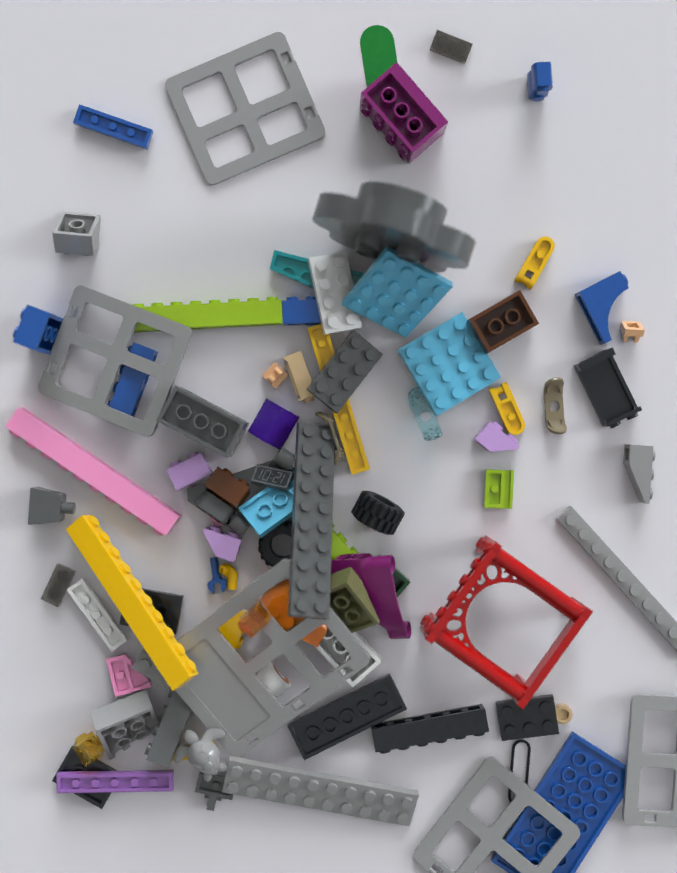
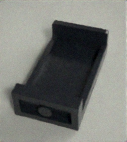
M613 347L573 365L602 426H610V428L620 425V421L625 418L630 420L637 417V412L642 410L641 406H637L613 357L616 354Z

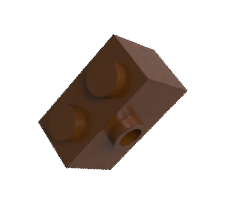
M217 467L204 484L205 489L238 511V507L243 504L251 493L248 487L249 484L241 478L239 480L234 478V474L228 469L224 468L222 470L220 467Z

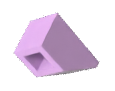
M495 421L493 423L487 422L473 439L488 452L515 450L520 447L517 444L518 440L511 434L506 435L502 431L503 427Z
M214 525L204 528L203 533L215 556L235 562L243 538L233 531L228 533L222 532L220 527Z

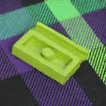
M485 469L484 508L512 509L513 470Z

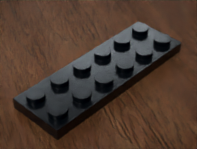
M389 673L288 723L287 727L303 759L306 760L407 710V707Z

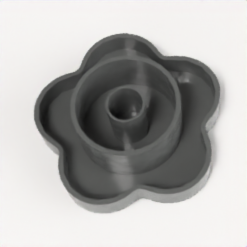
M384 182L362 183L357 198L339 193H321L312 218L315 224L330 232L329 236L331 239L354 249L359 255L377 259L388 246L396 251L395 257L406 262L419 263L433 272L439 273L445 272L447 268H468L476 243L468 234L444 225L447 209L437 200L418 191Z

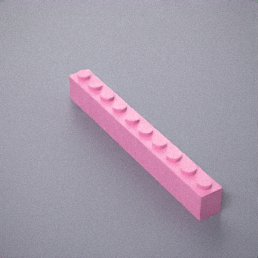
M18 407L5 426L10 430L9 433L11 435L26 440L25 444L32 449H39L42 451V456L58 462V467L65 471L70 470L73 472L74 478L81 482L86 481L89 483V488L97 493L99 491L106 495L105 498L108 501L120 504L124 512L136 515L140 523L152 526V530L160 536L163 534L165 536L168 535L181 517V514L27 409Z

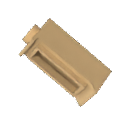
M299 351L283 357L287 362L285 365L297 397L300 396L298 401L303 400L304 404L313 401V395L306 390L312 383L302 352Z

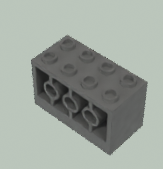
M176 385L156 420L226 458L232 457L249 425V422Z

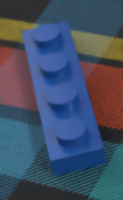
M80 104L73 121L77 126L148 150L153 135L152 129Z

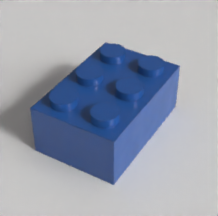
M27 304L26 308H23L21 311L20 324L13 332V342L50 355L63 318Z

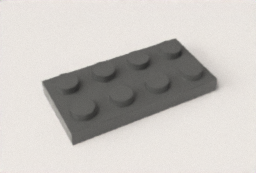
M353 330L306 390L337 414L383 354Z

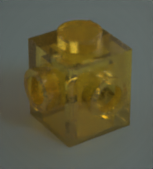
M93 731L88 734L83 733L75 739L76 741L73 746L85 767L102 757L105 751L98 735L95 736Z

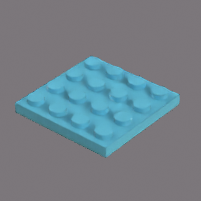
M387 246L342 300V306L406 338L450 291L453 284L452 281L419 263H410L395 257L396 251Z
M463 312L397 350L435 416L442 414L501 378L488 354H485Z

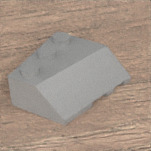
M147 689L90 712L95 731L110 760L116 757L115 753L123 749L125 751L130 748V743L133 741L142 740L152 734L156 724H159Z

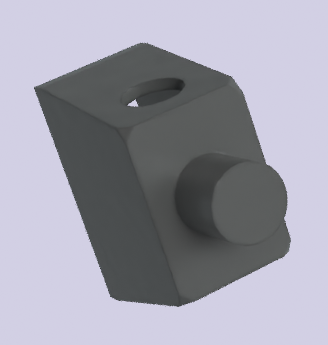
M42 487L30 488L28 525L60 522L64 520L65 514L75 513L76 504L66 502L65 493Z

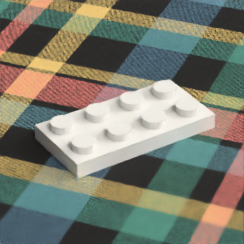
M340 252L308 258L323 335L362 328L360 314L342 306V300L354 287L347 253Z

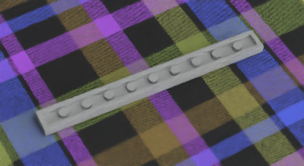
M569 506L556 518L558 522L677 651V622L574 508Z

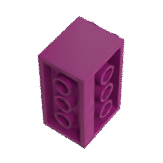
M397 62L361 92L360 111L365 117H370L375 129L378 132H383L387 143L390 146L394 145L398 150L397 153L403 161L407 160L409 164L440 138L446 130L447 119Z

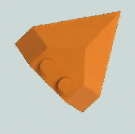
M288 579L274 585L264 593L260 600L285 631L290 630L305 619L288 616ZM322 624L301 640L318 647L328 627Z

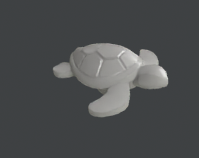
M209 728L204 733L202 739H199L194 731L186 730L185 740L189 745L182 744L178 747L174 755V761L179 764L187 756L190 764L198 771L204 773V780L210 781L212 775H215L218 770L220 772L227 771L228 765L225 762H220L219 748L212 742L214 739L223 738L225 732L220 728Z

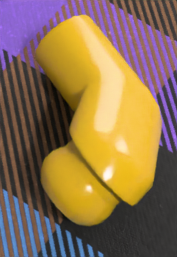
M228 563L220 565L219 573L228 578L227 589L237 590L238 572Z

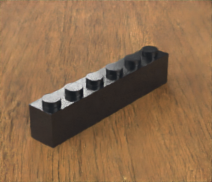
M483 704L381 722L371 727L375 753L385 754L393 749L406 750L409 746L414 745L423 747L431 742L444 743L447 739L452 738L461 740L469 735L482 736L485 732H489Z

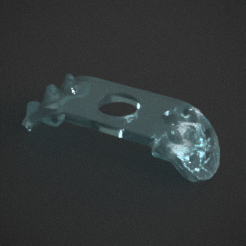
M420 388L411 389L408 393V399L425 441L436 440L442 436V430L436 416L421 393ZM427 411L430 413L431 418L428 421H422L420 414Z

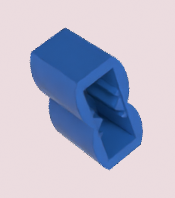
M550 61L534 63L531 66V71L527 73L528 97L535 102L544 100L553 88Z

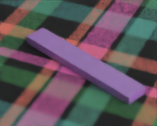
M174 770L58 772L56 774L57 793L166 792L174 790Z

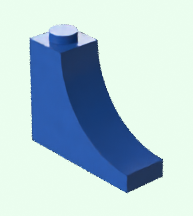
M621 271L574 294L600 345L612 340L608 328L609 312L616 298L629 288L627 285L628 279Z

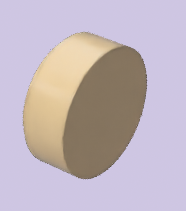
M564 703L557 704L555 706L557 722L560 724L570 722L573 716L571 708Z

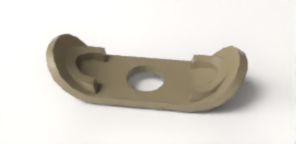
M560 377L549 379L544 385L545 421L547 429L553 434H564L567 431L563 406L564 381ZM552 401H556L559 405L556 412L551 411L549 408V404Z
M322 411L316 412V416L321 417L325 424L330 425L337 446V450L334 451L335 466L339 464L338 462L341 461L344 454V448H341L333 424L335 420L329 414L322 413Z

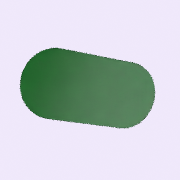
M381 25L368 27L360 38L367 87L397 62L394 37L389 29Z

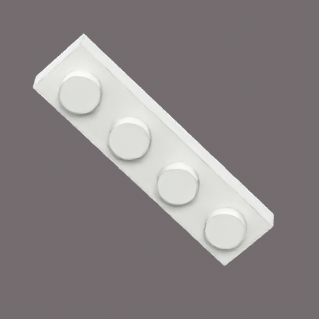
M82 578L67 589L70 596L111 652L128 640V637L85 578Z

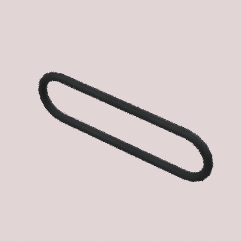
M521 739L515 741L512 746L510 771L513 773L515 746L523 742L528 746L525 783L528 785L531 746L526 740ZM508 788V799L511 802V789Z

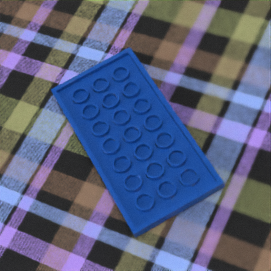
M573 731L534 790L577 825L580 830L579 839L552 873L576 872L624 795L626 765ZM526 806L503 839L532 864L538 865L562 835V832L534 808ZM494 852L490 858L494 864L508 873H520L497 852Z

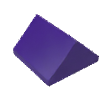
M266 398L248 432L280 450L297 423L299 416Z

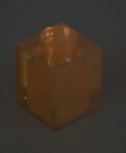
M256 602L240 617L237 624L243 634L252 638L269 623L271 615L259 602Z

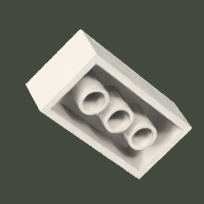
M328 628L320 645L316 648L334 668H337L348 660L351 655ZM358 631L352 634L369 653L370 662L346 680L352 688L381 662L380 655ZM347 665L340 672L342 675H345L352 669Z

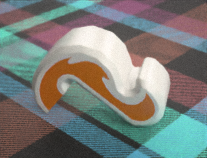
M272 661L256 673L274 697H279L290 688L289 679L281 676Z

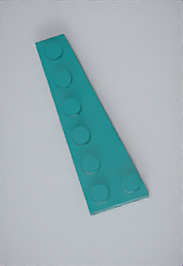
M274 250L270 270L314 289L308 258ZM350 270L354 286L364 273Z

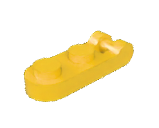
M541 237L535 242L514 281L525 284L526 288L530 290L533 288L554 251L555 244L551 238ZM526 271L533 274L531 278L525 276Z
M507 382L501 383L497 388L492 387L488 389L506 431L512 435L521 434L525 429V421ZM504 393L506 398L500 400L498 395Z

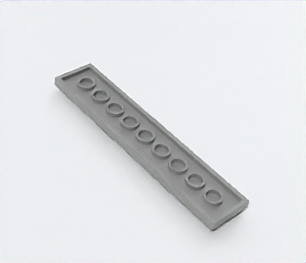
M234 756L229 757L222 789L223 793L410 826L419 797L418 790Z

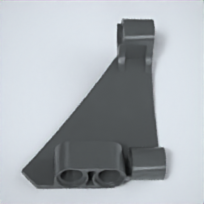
M281 447L271 461L260 465L288 471L295 462V455ZM256 466L233 475L237 480L241 478L249 484L248 487L251 493L243 504L267 488L252 484L251 479ZM205 483L187 488L188 502L220 524L228 526L241 536L244 535L250 524L240 513L239 509L236 511L205 489Z

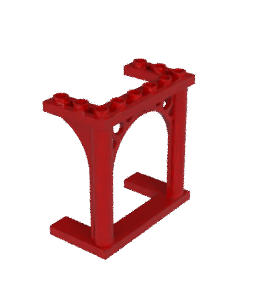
M486 535L484 538L481 537L475 545L477 547L475 551L481 555L479 559L476 557L470 565L471 570L467 575L464 574L458 582L460 585L456 591L452 590L450 592L446 605L444 607L441 606L435 615L430 612L429 615H425L422 618L420 629L425 640L431 644L433 642L438 644L511 696L515 703L524 709L593 611L575 598H570L501 548L500 544ZM490 565L495 566L497 570L495 579H489L487 576V568ZM501 568L505 569L504 573H508V574H509L507 577H505V578L501 577V576H502V569H501ZM481 575H483L485 579L484 583L478 584V580L480 581ZM503 582L521 585L570 619L526 681L518 674L515 677L480 653L473 646L467 634L466 615L468 608L475 596L490 585ZM468 593H471V598L466 597ZM457 609H462L460 616L453 615L458 612ZM452 620L461 622V626L457 630L448 629L447 624ZM462 633L463 639L460 640L458 636L457 638H455L454 636Z

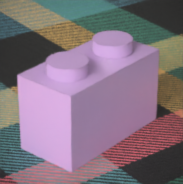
M197 451L187 455V460L181 462L179 459L170 464L171 468L166 469L176 491L213 474L204 453L198 454Z

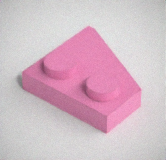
M126 653L106 659L115 697L152 687V682L146 676L132 669L134 662Z

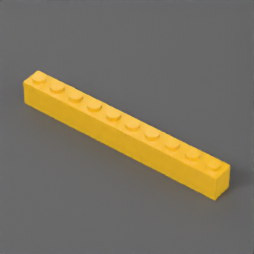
M82 515L66 531L171 690L174 691L181 688L199 674L196 670V665L192 660H189L185 654L184 647L174 638L173 631L166 626L163 616L154 608L151 598L142 590L141 583L134 578L130 567L123 562L120 552L117 548L113 547L109 541L108 534L99 526L98 519L93 515Z

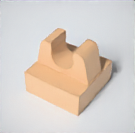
M621 321L620 323L621 336L624 342H627L629 336H633L632 340L634 343H637L639 338L644 336L645 329L640 322Z
M275 362L262 375L275 389L289 376Z

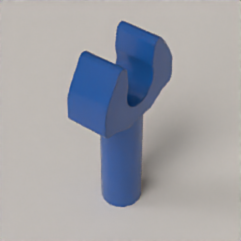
M217 557L210 558L213 578L207 585L208 589L214 594V584L220 583L221 590L224 592L227 587V579L220 577Z

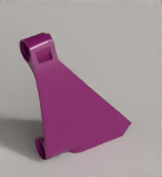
M370 553L343 554L331 560V574L352 567L362 580L378 616L379 625L387 630L389 638L410 639L411 624L409 621H403L393 580V573L395 571L394 556L372 557Z

